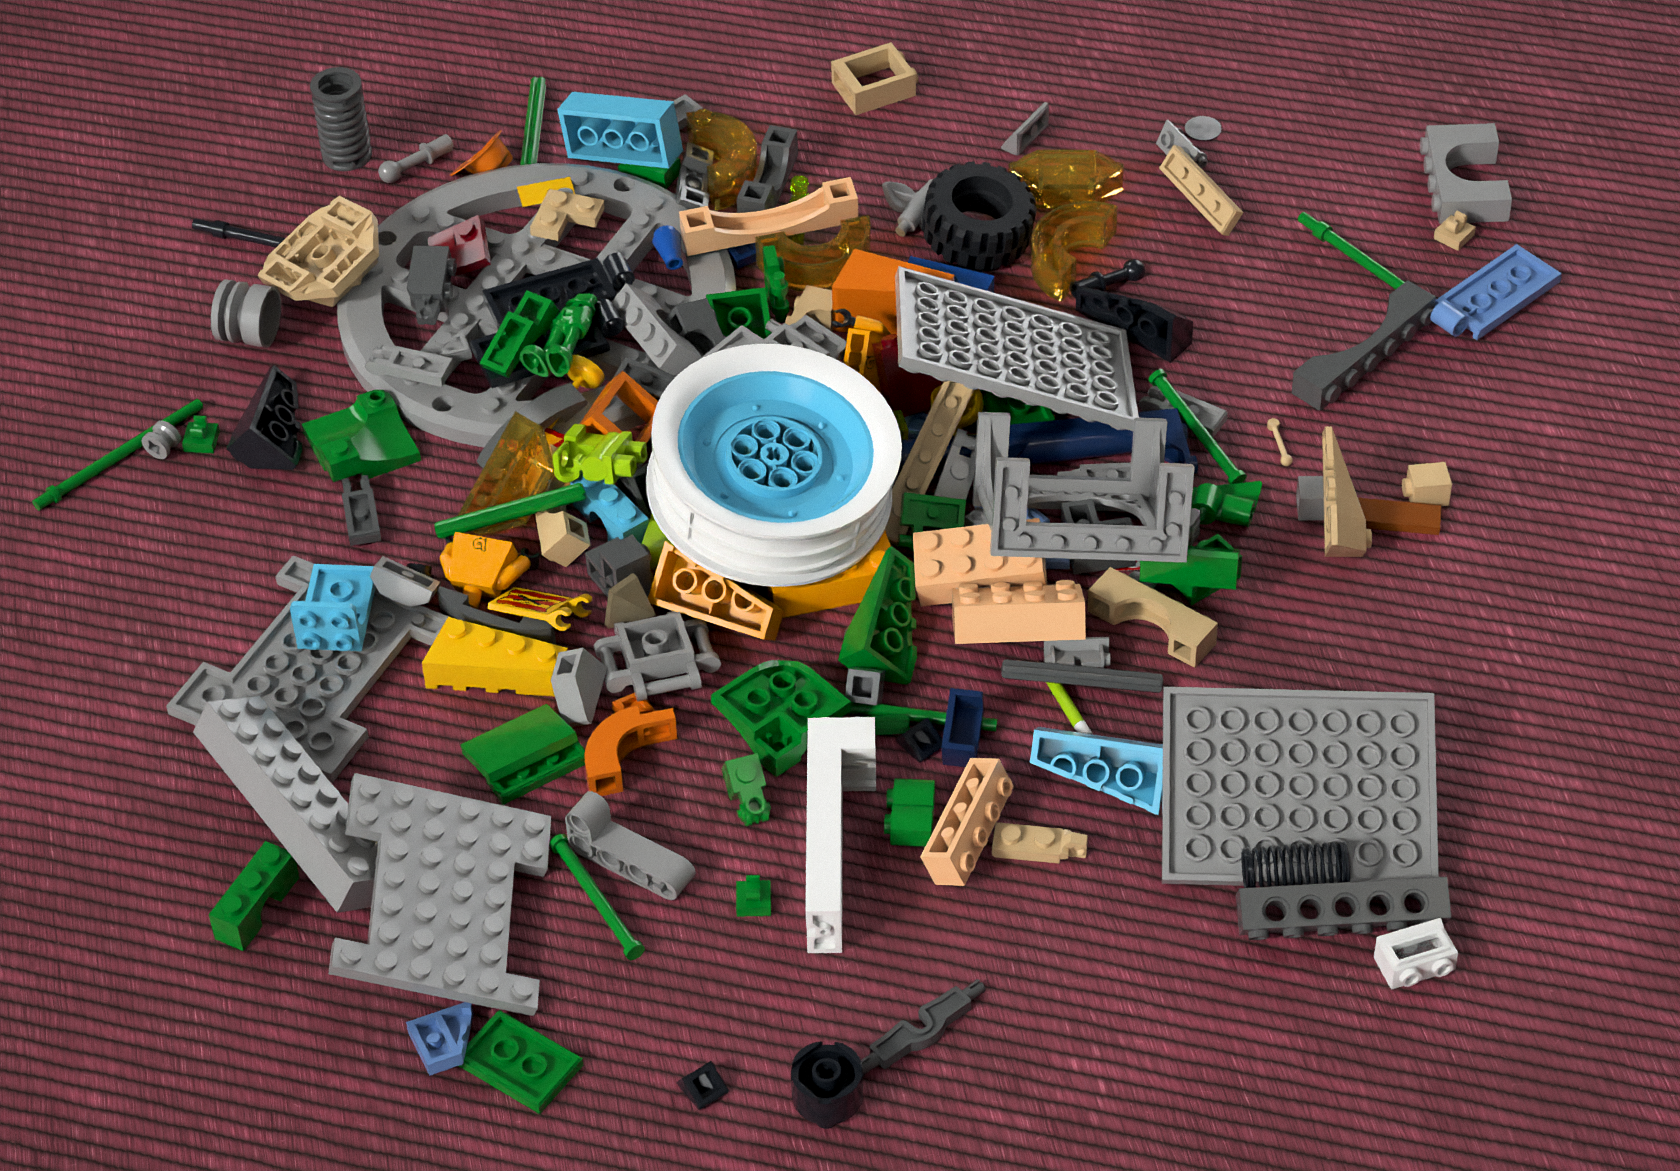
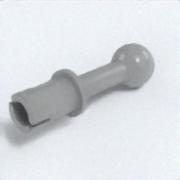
M444 134L427 144L421 143L419 145L420 151L400 161L388 160L383 162L378 170L379 177L386 183H394L400 178L401 172L423 161H426L428 164L434 163V159L453 151L454 145L451 138Z

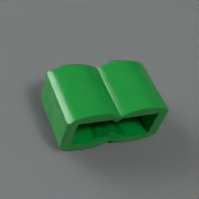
M895 778L894 788H887L886 808L892 809L891 814H885L884 834H890L891 845H927L933 830L935 780Z

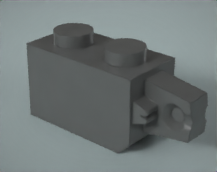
M413 246L407 292L410 296L411 307L416 311L417 323L420 325H436L439 313L446 312L447 300H452L453 285L450 281L451 276H456L457 263L455 258H451L449 246Z

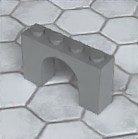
M1495 123L1426 126L1425 137L1420 138V153L1425 155L1424 173H1429L1427 182L1428 192L1433 193L1431 199L1432 212H1437L1439 224H1442L1450 215L1455 216L1456 211L1467 215V223L1509 221L1512 197L1508 180L1470 181L1462 179L1450 171L1452 168L1461 165L1496 164L1499 139Z

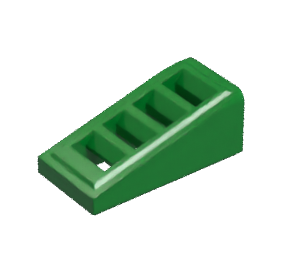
M676 158L669 169L620 164L618 171L637 176L667 189L679 176L681 163L680 158Z

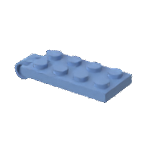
M1516 244L1436 299L1435 308L1431 313L1430 320L1454 337L1462 334L1467 328L1473 332V338L1478 340L1560 283L1562 273Z

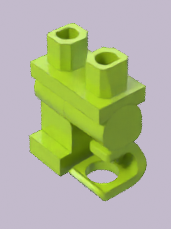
M574 424L564 435V442L552 456L554 474L563 483L572 482L583 473V477L586 480L601 481L604 479L605 484L614 485L620 476L633 477L636 473L637 463L643 464L647 460L646 442L632 441V432L622 431L621 434L609 432L606 435L586 433V425Z

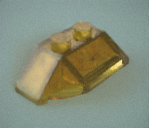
M1036 150L1023 156L1017 162L1013 161L1008 164V173L1014 172L1020 177V182L1024 181L1030 188V192L1034 195L1035 207L1037 209H1095L1123 190L1124 164L1115 162L1112 158L1097 150Z
M516 411L514 412L457 516L545 492L554 476L553 457L541 425ZM532 514L476 529L473 532L483 536L527 525Z

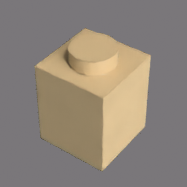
M1446 463L1408 465L1407 478L1402 479L1403 496L1408 497L1409 501L1414 503L1449 506L1452 482Z

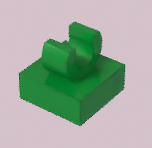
M194 415V422H188L182 441L183 451L214 454L220 434L219 424L208 423L206 416Z
M746 875V881H736L737 917L771 916V880L760 881V875Z

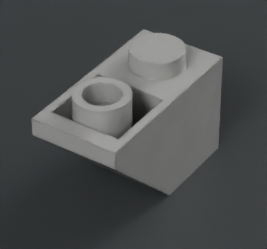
M584 648L559 652L551 677V684L560 716L570 727L592 723L608 668Z

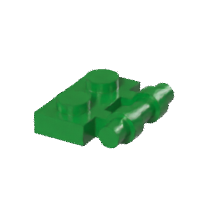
M775 245L763 246L764 283L769 309L775 315V320L783 323L789 312V302L786 299L788 282L785 280L783 257H777Z
M904 492L901 500L899 525L909 526L912 529L911 535L899 534L897 546L908 547L909 551H914L913 533L923 532V528L940 530L964 527L966 500Z

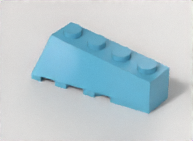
M1044 727L1034 729L1030 757L1031 764L1068 779H1073L1087 785V787L1102 791L1119 798V800L1134 804L1159 815L1162 800L1163 744Z

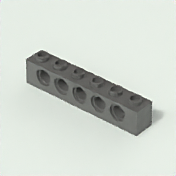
M1447 876L1239 888L1236 893L1239 936L1248 935L1249 940L1269 939V934L1283 933V938H1299L1304 936V932L1317 931L1318 936H1334L1339 934L1338 930L1352 929V934H1368L1373 932V928L1387 927V932H1394L1438 918L1442 919L1443 924H1446L1451 919ZM1406 898L1416 899L1420 904V912H1409L1404 906V900ZM1379 900L1383 902L1386 907V914H1374L1369 906L1370 901ZM1335 903H1347L1352 910L1351 916L1341 917L1335 910ZM1303 904L1313 905L1317 910V918H1305L1301 914L1300 906ZM1266 907H1278L1283 913V919L1280 921L1270 920L1265 912Z

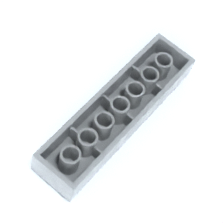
M260 696L207 702L193 733L337 913L371 907L378 841L345 835L349 804L340 795L339 791L331 784L321 769L313 762L303 747L295 740L285 725Z

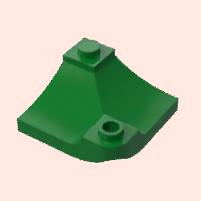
M372 390L357 395V399L352 406L301 424L303 433L324 471L329 473L333 482L359 473L361 476L368 475V479L421 461L420 452L404 426L393 398L384 390Z
M769 660L763 662L711 694V704L736 728L753 753H758L760 764L775 777L801 761V756L807 750L808 718H841L851 711L850 700L813 669L798 661Z

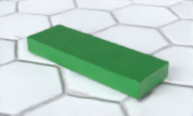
M578 741L493 783L487 780V784L504 805L584 766L585 749Z

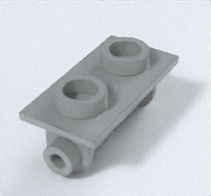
M1166 120L1156 144L1166 155L1173 145L1180 146L1201 168H1204L1208 163L1207 155L1193 145L1184 135L1181 128H1176L1169 120Z
M1086 637V640L1044 641V663L1100 668L1110 666L1109 637Z

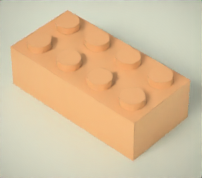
M1026 519V522H1040V519ZM988 524L913 533L915 587L921 607L952 603V588H959V585L965 583L977 584L978 587H991V584L997 582H1006L1010 586H1023V583L1028 581H1039L1043 585H1047L1046 559L1037 557L991 556V530Z
M1060 580L1056 582V585H1043L1039 581H1028L1023 583V586L1010 587V584L1006 582H997L987 588H978L977 584L965 583L959 585L958 589L952 588V618L955 644L1086 640L1085 600L1081 585L1075 584L1072 580Z

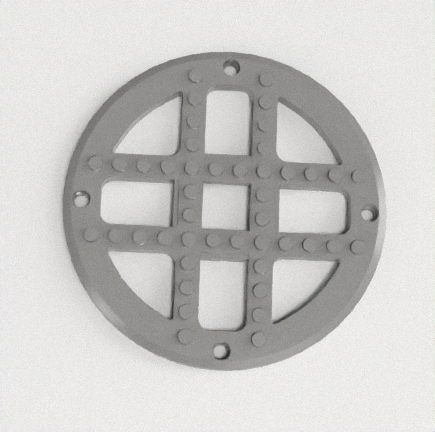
M537 163L515 165L483 171L443 184L405 204L378 226V263L362 278L361 285L354 286L337 303L338 327L344 355L352 372L367 392L384 390L391 395L397 406L399 416L403 421L441 438L485 447L491 437L510 417L532 401L530 399L548 377L533 375L496 388L490 387L483 393L473 394L446 384L443 387L386 374L383 376L373 375L369 371L367 372V369L364 367L368 358H374L372 350L376 345L382 344L383 346L396 347L384 325V304L392 303L416 312L411 307L410 296L407 292L409 270L404 268L412 258L413 246H428V237L474 216L522 206L517 190L518 186L570 177L575 194L602 199L605 206L603 212L627 220L596 258L603 265L604 259L609 254L622 253L633 272L654 246L652 239L655 230L659 227L670 225L681 234L679 211L689 210L690 208L677 204L676 194L637 176L612 169L579 164ZM561 188L558 190L573 194V191L570 188ZM536 214L521 231L514 234H506L485 227L491 265L485 267L466 290L453 285L452 300H447L446 312H440L437 319L444 323L421 351L441 355L442 347L451 341L453 335L462 331L466 335L469 346L472 340L496 333L498 328L483 299L482 290L520 280L526 273L538 275L590 260L556 248L575 223H567L559 241L531 236L530 226ZM681 237L682 266L687 273L691 285V296H685L635 279L631 286L652 295L664 310L660 318L667 324L665 318L675 305L705 299L707 294L736 291L734 267L727 248L687 256ZM608 339L606 341L609 343L611 351L587 358L603 371L605 380L608 381L613 379L625 357L659 369L646 352ZM692 344L701 356H704L700 348ZM461 361L453 363L454 367L450 372L449 376L461 363ZM606 385L581 393L589 404L566 423L559 418L552 430L565 435L574 424H580ZM617 396L613 397L602 413L621 431H626L645 423L641 417Z

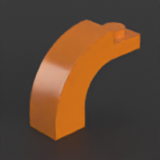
M638 705L622 709L601 722L591 734L585 749V768L589 791L595 792L600 796L623 792L620 763L629 752L641 746L677 739L676 718L673 708L640 714Z

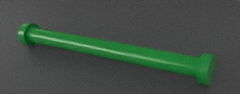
M1163 369L1153 372L1148 379L1152 386H1157L1170 404L1177 408L1181 418L1229 477L1228 483H1243L1247 475L1243 470L1237 469L1166 379V372Z
M558 834L553 837L549 843L550 848L554 853H558L620 941L624 947L623 953L628 960L639 958L644 953L645 947L641 941L634 939L569 846L567 835Z

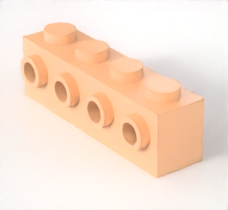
M970 758L920 856L935 885L965 886L971 872L974 870L976 862L984 846H986L995 823L999 820L1000 813L1014 787L1000 759Z

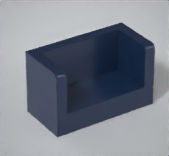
M950 688L941 747L943 765L966 767L970 758H977L984 714L983 692Z

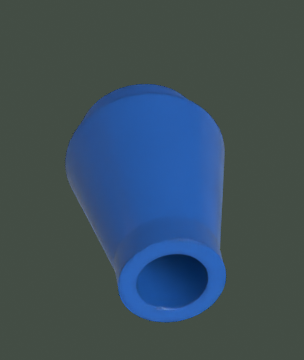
M670 225L656 229L653 234L652 243L665 262L667 269L676 270L683 265L680 232Z

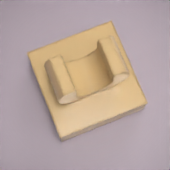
M1456 211L1455 216L1450 215L1435 229L1434 239L1459 251L1475 235L1476 227L1467 223V215Z

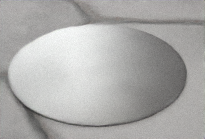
M1208 116L1191 118L1185 124L1186 133L1197 140L1216 138L1222 129L1216 119Z

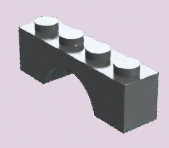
M769 126L762 141L760 161L754 181L745 180L737 197V213L776 208L798 157L796 129Z

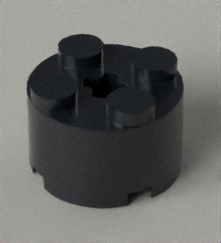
M820 1041L805 1046L795 1055L791 1069L792 1102L797 1112L808 1121L816 1123L820 1128L829 1129L837 1123L848 1120L858 1111L863 1103V1071L861 1060L852 1048L839 1042H834V1045H823V1042Z

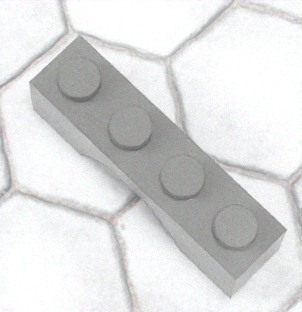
M626 283L615 296L612 303L621 316L624 326L659 369L677 376L702 357L690 341L676 333L661 320L660 315L664 310L652 295Z

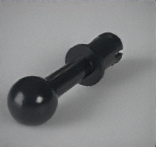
M1130 259L1124 263L1122 269L1104 275L1095 271L1087 278L1071 282L1070 292L1074 298H1076V289L1079 286L1105 292L1106 286L1126 279L1130 281L1141 280L1145 275L1146 269L1140 260Z

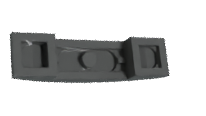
M687 142L676 188L677 204L690 209L708 206L709 194L707 193L709 173L713 166V150Z
M571 382L540 395L517 411L497 430L480 453L477 463L495 482L518 463L513 457L558 418H561L566 423L589 404L588 401Z
M441 586L437 590L440 612L446 616L556 645L554 627L547 621L523 617L520 623L470 607L468 595Z

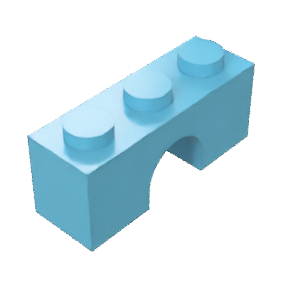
M583 473L578 479L570 482V485L576 483L583 484L586 492V499L574 502L573 506L590 523L600 518L606 528L608 541L619 537L621 540L633 535L640 544L642 543L649 518L615 484H605L604 479L601 481L586 480L583 477Z

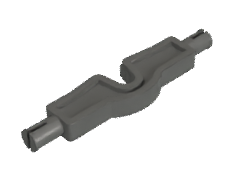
M976 979L963 990L955 986L940 997L921 1006L918 1011V1017L925 1025L923 1029L916 1028L904 1020L898 1022L884 1036L869 1046L870 1054L861 1060L863 1076L878 1065L886 1069L909 1052L923 1050L936 1043L942 1037L948 1025L971 1010V1000L986 991L984 984L979 979Z

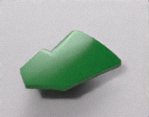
M1262 481L1224 485L1204 483L1198 487H1193L1191 508H1196L1200 511V524L1207 525L1217 520L1250 527L1261 493Z

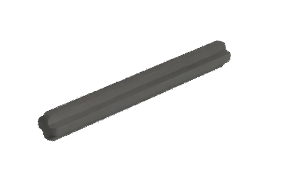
M1012 659L1003 660L1001 675L1005 679L1153 693L1161 692L1163 687V675L1160 673Z

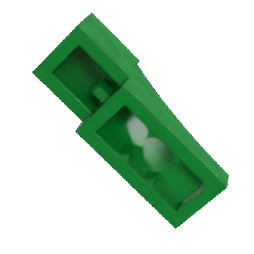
M526 290L515 312L508 311L480 361L482 367L509 378L520 361L522 349L527 345L533 344L541 335L545 336L549 330L552 320L555 319L559 312L553 301Z

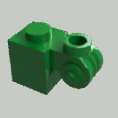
M758 753L725 761L721 770L730 801L739 799L741 803L739 804V810H737L738 818L746 827L753 825V823L759 824L760 821H769L771 806L763 796L766 781Z

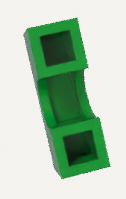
M267 841L263 843L209 913L216 940L241 951L247 948L262 928L261 912L267 898L270 897L282 902L300 878L297 863L287 849Z

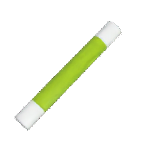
M1046 682L1075 731L1093 734L1064 686L1058 683Z

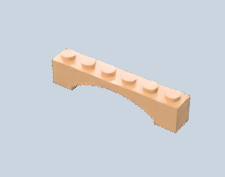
M851 177L823 182L822 187L797 201L767 210L725 213L709 210L708 206L679 211L681 237L687 256L854 223L858 222V197Z

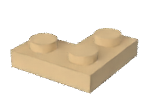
M549 189L530 226L531 236L559 241L568 222L596 228L605 209L604 200Z

